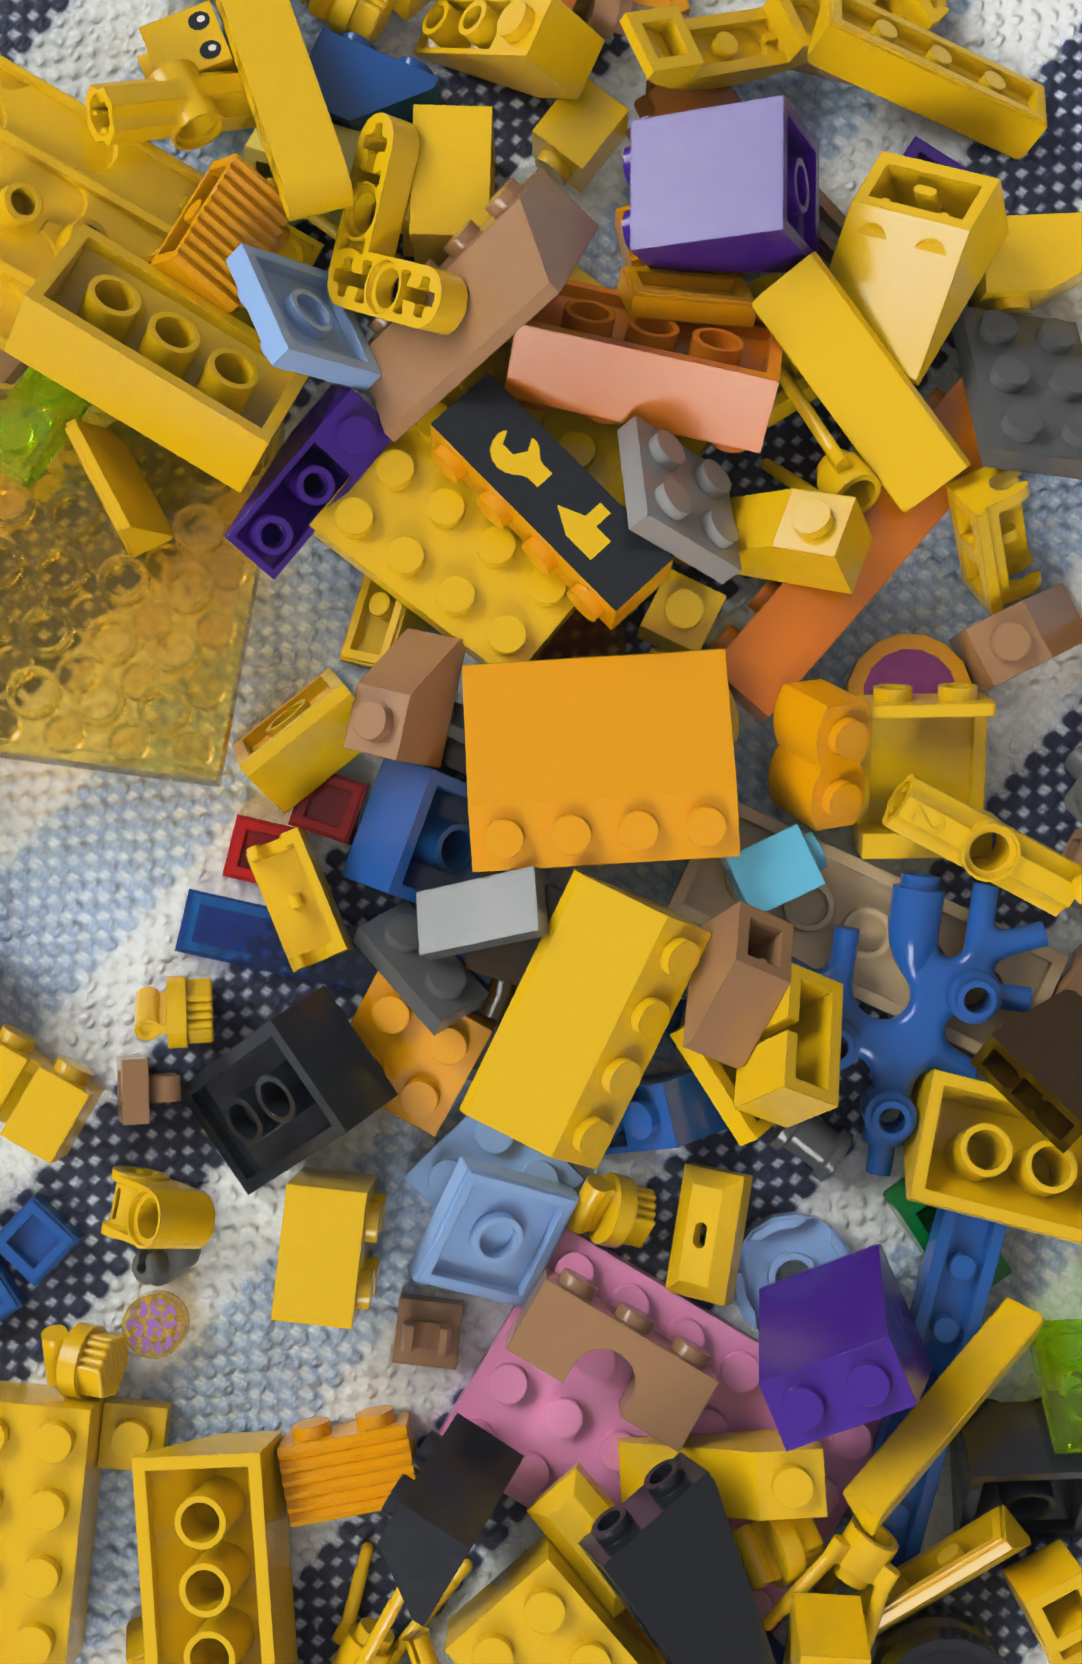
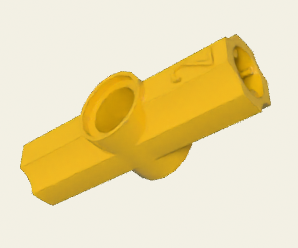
M187 59L170 61L157 68L146 79L90 84L84 99L88 113L87 125L97 143L105 142L108 146L171 138L175 148L181 151H192L210 144L219 137L221 132L256 128L238 70L200 73L196 64Z
M911 773L902 783L898 784L889 799L885 815L882 819V824L885 827L963 867L975 879L991 882L1055 917L1073 903L1075 897L1072 891V881L1074 877L1082 873V865L1008 826L991 812L977 809ZM989 832L996 833L997 841L994 849L989 854L979 858L970 857L972 842L978 836Z

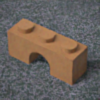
M546 1267L506 1335L505 1349L564 1383L576 1361L584 1354L597 1349H607L619 1353L632 1367L630 1381L618 1400L621 1418L679 1452L719 1384L714 1367L708 1364L712 1357L711 1354L684 1336L677 1335L674 1342L651 1330L655 1321L643 1311L627 1302L621 1301L616 1309L594 1296L598 1287L581 1274L565 1267L559 1275Z

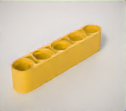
M215 0L288 221L291 222L354 206V195L347 164L290 0Z

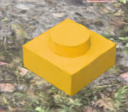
M115 1396L108 1397L103 1404L97 1468L132 1471L131 1458L133 1456L167 1447L173 1402Z

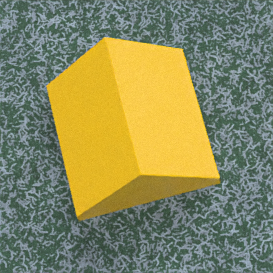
M330 667L232 745L240 769L284 814L361 753L343 748L353 701L356 698Z

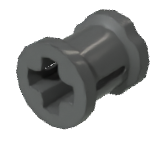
M815 1116L788 1128L776 1124L768 1138L767 1144L775 1150L784 1147L813 1168L812 1175L822 1182L833 1173L845 1157L854 1135L846 1129L836 1131Z

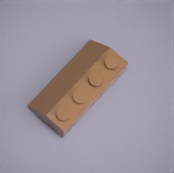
M542 167L535 171L522 185L513 177L507 181L484 208L491 216L480 227L471 219L467 221L444 247L443 250L449 257L440 266L432 259H429L424 264L457 274L462 277L467 286V310L462 322L455 331L449 335H439L377 317H372L367 324V327L374 332L368 345L382 373V376L370 389L384 433L393 442L399 439L560 293L599 226ZM427 292L425 306L432 307L435 294Z

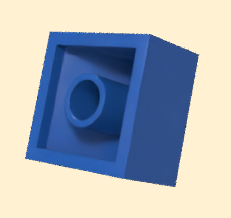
M384 758L341 876L416 903V892L479 878L480 872L472 871L467 783L427 767Z

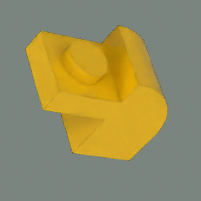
M1058 1539L1003 1568L1001 1571L1049 1664H1082V1568L1065 1544Z

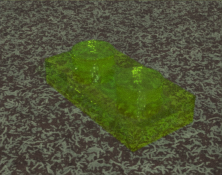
M29 367L0 406V473L30 490L68 438L65 428H67L66 423L73 419L81 420L91 406V403Z
M1082 1319L1046 1320L1035 1340L1029 1346L1054 1451L1055 1454L1082 1452Z

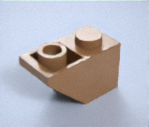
M739 901L700 926L712 933L689 980L683 1037L684 1048L736 1069L746 1064L790 984L794 924L742 901Z

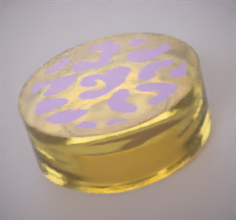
M152 1290L140 1295L127 1308L122 1320V1334L126 1337L128 1347L137 1355L148 1359H159L172 1354L185 1340L190 1328V1315L185 1303L177 1295L166 1290Z

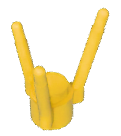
M781 367L780 384L826 453L816 469L817 487L819 489L771 459L766 458L762 460L761 468L790 489L795 488L856 497L862 513H864L876 502L883 485L852 443L854 452L840 449L798 384L795 383L787 369Z
M853 1515L843 1533L833 1536L823 1554L762 1619L765 1631L772 1630L790 1612L793 1592L808 1593L819 1580L820 1582L811 1593L830 1594L840 1580L858 1590H864L868 1584L874 1585V1590L865 1616V1626L871 1652L888 1594L900 1576L899 1570L890 1563L899 1548L897 1540L882 1525L873 1536H870L863 1530L856 1516Z
M371 1542L363 1543L357 1565L355 1566L343 1616L332 1636L333 1640L340 1647L331 1664H399L407 1650L403 1637L416 1629L421 1631L422 1628L428 1625L472 1570L473 1562L468 1558L463 1561L424 1627L412 1620L394 1641L395 1635L390 1628L404 1603L398 1587L387 1602L378 1620L364 1617L360 1620L359 1624L356 1622L374 1549Z

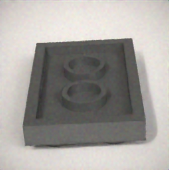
M965 306L951 330L982 467L1082 480V342L1077 324L1057 318H1041L1008 313L998 309L988 310Z

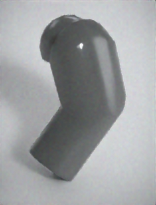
M201 1248L142 1249L133 1258V1275L138 1282L144 1285L162 1286L168 1284L198 1262Z

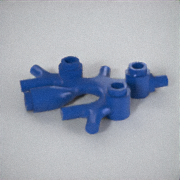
M901 872L900 884H893L888 917V939L893 959L909 985L910 999L907 1007L899 1015L891 1019H878L869 1016L858 1006L853 996V977L860 935L859 928L834 925L830 959L822 968H812L792 956L791 963L844 984L841 1036L845 1039L841 1046L840 1070L849 1067L858 1058L867 1064L872 1075V1084L863 1092L859 1104L860 1113L864 1120L862 1139L869 1143L865 1169L869 1174L891 1176L895 1147L904 1146V1140L912 1134L917 1124V1111L910 1096L913 1085L921 1073L927 1069L935 1068L971 1079L975 1078L978 1071L970 1064L972 1058L956 1050L946 1037L945 1028L948 1020L955 1014L963 1022L982 1024L991 1020L1000 1009L1025 1013L1031 1008L1032 988L1001 983L995 976V968L1001 960L1010 956L1048 946L1047 934L1042 921L1011 929L999 928L995 923L999 887L993 883L973 882L963 950L955 957H947L938 948L945 891L939 889L941 878L922 873ZM976 987L983 988V997L978 1003L974 1005L964 1004V997L970 989ZM888 1108L900 1110L899 1116L892 1122L879 1120L881 1113Z

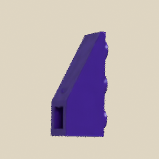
M331 385L291 432L223 537L268 576L275 579L315 532L309 526L314 518L337 492L338 494L328 507L348 493L392 441L384 433L378 412L352 388Z

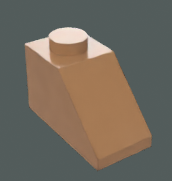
M1060 583L964 629L948 641L955 654L964 662L972 684L978 685V693H984L1081 644L1082 619L1064 584Z
M408 628L357 683L354 696L356 699L353 701L343 748L396 761L440 768L466 647L462 643L463 639Z

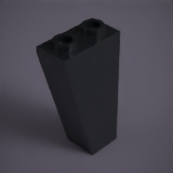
M679 1452L673 1459L662 1461L653 1467L646 1475L644 1485L624 1503L604 1511L594 1522L591 1532L578 1544L666 1664H776L716 1483L707 1470L682 1452Z

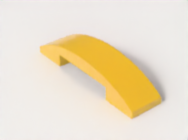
M768 0L760 8L687 19L683 18L678 6L674 5L627 12L619 22L648 81L662 87L678 90L714 89L766 78L808 63V47L822 0Z

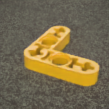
M383 112L376 113L367 120L358 139L350 174L354 206L342 210L328 272V295L332 303L341 308L427 332L449 335L460 325L467 310V286L462 277L431 266L395 258L419 155V133L415 125L408 121ZM376 204L375 215L372 224L370 225L371 214L374 205ZM362 275L367 276L364 289L359 288ZM399 278L398 292L392 304L393 289ZM427 292L435 294L432 307L424 305Z

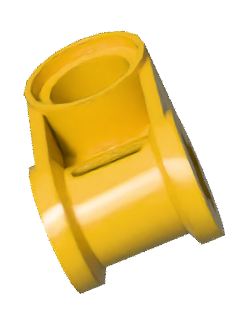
M115 1166L111 1174V1179L116 1182L110 1219L102 1222L101 1233L107 1237L128 1242L140 1249H200L208 1243L215 1227L214 1204L205 1191L169 1178L170 1175L164 1172L135 1166Z

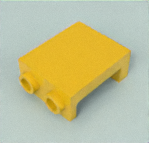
M942 683L938 685V693L913 694V687L905 684L874 685L873 695H855L867 701L870 707L872 733L868 750L861 762L865 776V796L861 812L855 824L852 825V845L862 859L944 858L885 827L882 824V819L887 809V803L898 784L902 783L911 773L965 803L984 810L988 716H996V702L984 693H978V685L971 683ZM993 832L984 833L972 842L970 857H983L992 851Z

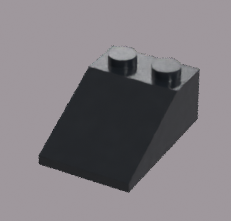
M322 986L269 1020L181 1087V1097L248 1195L338 1139L399 1095L386 1077L380 1063L373 1058L350 1024L346 1013L335 1002L325 986Z

